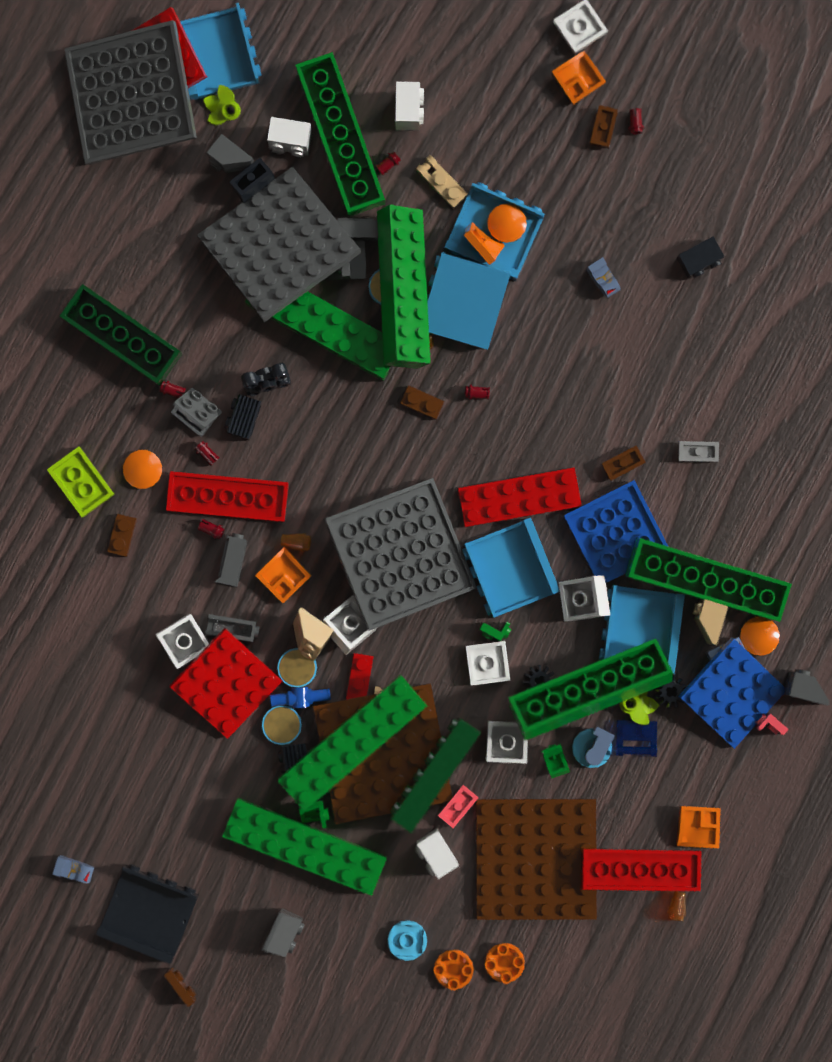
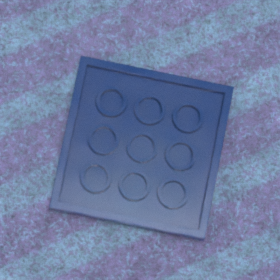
M635 480L564 515L593 575L605 576L606 583L626 573L636 537L668 546Z
M731 637L678 697L735 749L757 724L756 721L761 718L762 714H766L785 693L786 688L744 647Z

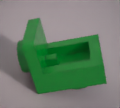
M508 622L505 623L501 632L486 623H483L479 629L483 631L481 635L491 641L493 638L499 641L502 638L507 639L511 632L509 628L510 623Z
M561 744L550 745L545 750H542L551 779L570 773Z
M323 801L313 803L305 811L299 806L302 823L321 820L322 828H327L326 820H329L328 808L324 809Z

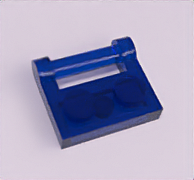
M617 720L616 756L636 754L657 757V721H649L648 725H640L632 720ZM623 740L650 741V747L623 746Z

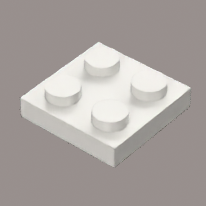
M583 0L553 20L574 54L608 32L588 0Z
M505 641L466 646L471 686L510 681Z

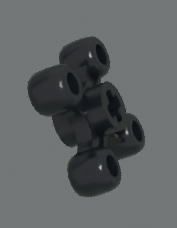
M277 363L272 367L262 368L256 372H246L241 375V381L248 396H256L261 392L272 391L277 387L284 388L291 384L290 375L284 363Z

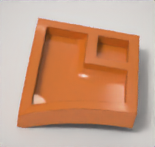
M585 51L552 71V74L573 105L606 83Z
M473 222L465 229L464 236L489 265L492 264L505 247L504 243L486 235Z
M284 546L255 576L284 603L312 575Z
M680 806L676 846L719 848L721 808Z

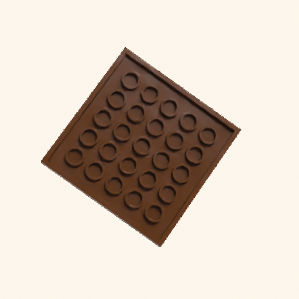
M431 683L412 686L413 690L427 707L329 790L336 824L390 814V809L396 801L399 803L403 798L401 793L407 785L411 786L415 781L412 777L419 768L422 770L426 765L424 760L430 751L432 753L435 752L437 749L435 744L441 737ZM376 694L313 706L320 742ZM449 780L431 805L449 802L453 798Z
M477 799V920H597V890L581 889L582 848L596 849V799Z

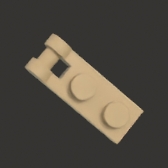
M431 155L426 158V162L423 165H419L416 168L417 172L453 209L468 196L467 192ZM431 167L435 170L432 175L427 172Z

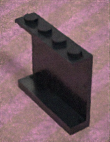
M125 865L122 868V874L96 935L171 964L199 894L195 893L196 890L189 886L184 888L177 886V882L166 878V881L159 879V875L151 871L144 873L136 865Z

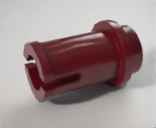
M634 108L629 110V131L633 135L642 134V130H644L641 115L642 109L636 108V116Z
M389 152V156L375 166L382 176L395 165H399L401 160L395 152Z
M169 380L167 382L163 381L160 392L164 396L167 394L180 398L183 394L176 391L185 393V387L169 383Z
M472 384L465 387V398H469V400L471 398L489 400L490 387H475Z
M202 441L195 447L196 454L199 453L211 466L220 457L207 446V442Z
M202 519L198 527L199 531L213 536L215 540L221 539L225 530L222 528V525L217 526L205 519Z

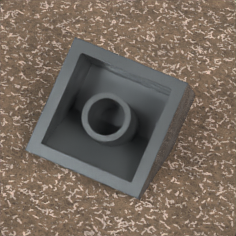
M222 134L207 152L210 165L218 172L220 170L225 173L244 171L254 163L250 155Z
M795 669L794 672H788L785 684L786 690L783 695L829 706L830 701L816 678L810 676L809 671Z
M281 908L263 950L286 957L288 952L292 954L296 942L293 940L296 934H301L305 925L302 923L303 917Z

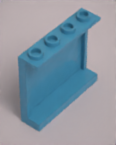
M236 3L237 7L180 21L207 76L204 80L188 88L191 100L218 94L219 85H224L234 90L259 83L258 77L262 75L259 64H254L253 58L257 56L254 46L249 44L248 39H252L249 27L245 28L244 20H247L244 8L240 9L239 3Z
M472 183L451 235L446 242L444 251L465 260L502 271H510L509 279L516 281L545 213H542V209L536 206L528 207L524 205V202L520 199L513 198L512 200L507 198L506 194L499 190L493 192L483 183ZM501 204L516 205L526 216L527 225L525 232L519 240L508 243L501 242L504 243L505 247L498 254L496 260L489 265L464 236L465 229L473 222L482 232L493 238L488 230L487 221L489 214Z
M442 252L441 256L437 255L434 267H437L435 275H431L428 285L432 287L430 294H427L429 333L488 350L511 272L502 271Z
M531 518L464 544L465 548L462 551L465 559H470L472 567L469 569L473 579H478L480 585L477 586L480 597L484 596L487 604H484L488 616L492 614L494 618L560 592Z
M613 585L607 592L608 601H610V615L604 616V620L607 621V627L603 628L602 640H605L604 648H600L599 660L657 639L673 674H675L685 595Z

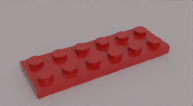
M575 467L458 488L465 527L582 506Z
M170 471L166 511L285 522L289 483Z
M582 848L581 889L701 891V851Z

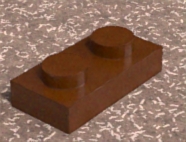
M599 105L590 145L609 149L618 109Z
M408 385L400 404L437 420L444 401Z
M636 445L603 462L601 465L609 480L612 481L646 462Z
M117 514L107 552L128 557L137 518Z
M173 968L168 970L164 976L187 1007L191 1006L196 1001L195 991L191 986L187 987L182 981L184 977L179 970L175 971Z

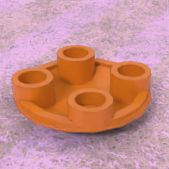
M501 204L494 208L489 214L487 221L491 236L505 243L519 240L525 232L527 225L526 216L523 211L512 204Z
M148 450L132 452L123 464V474L126 481L138 489H147L154 486L163 473L160 459Z
M757 616L749 619L743 625L739 638L749 653L763 656L775 650L779 643L780 634L778 627L772 620Z
M500 943L489 950L485 959V968L492 979L508 984L521 976L525 960L522 952L516 946L510 943Z
M455 949L447 950L440 954L434 966V973L438 982L445 988L453 991L466 986L472 979L474 971L473 963L469 956Z

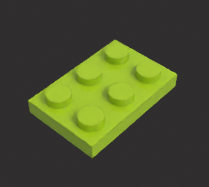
M80 446L47 469L82 518L115 495Z

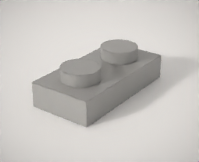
M679 441L678 462H719V442Z

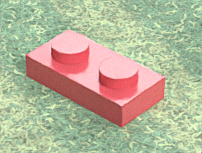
M462 785L438 816L454 828L479 797Z

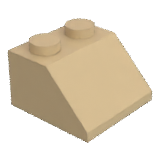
M700 600L698 603H695L693 609L694 620L707 644L717 645L728 606L708 600Z
M300 608L293 622L298 650L301 651L305 658L315 661L328 643L334 630Z

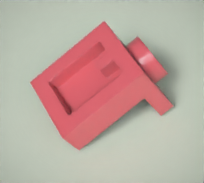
M763 713L761 718L756 721L757 725L755 726L757 730L761 731L768 723L769 726L767 728L775 735L778 733L784 735L789 730L771 713L766 715Z

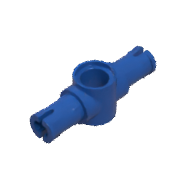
M308 687L291 688V691H288V693L270 695L271 706L289 705L292 708L310 707L313 702L331 700L330 689L312 690L311 688L308 689Z

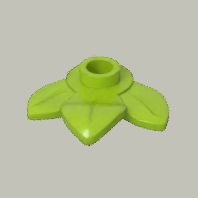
M219 85L218 95L204 98L206 107L212 112L208 118L210 123L220 125L226 120H235L239 117L241 112L240 106L235 102L234 93L228 87ZM229 107L234 108L233 114L228 112Z
M648 692L619 703L620 709L624 713L629 714L633 722L640 725H648L649 717L647 714L653 713L659 707V704L654 699L647 696ZM626 702H631L633 706L631 708L627 707Z

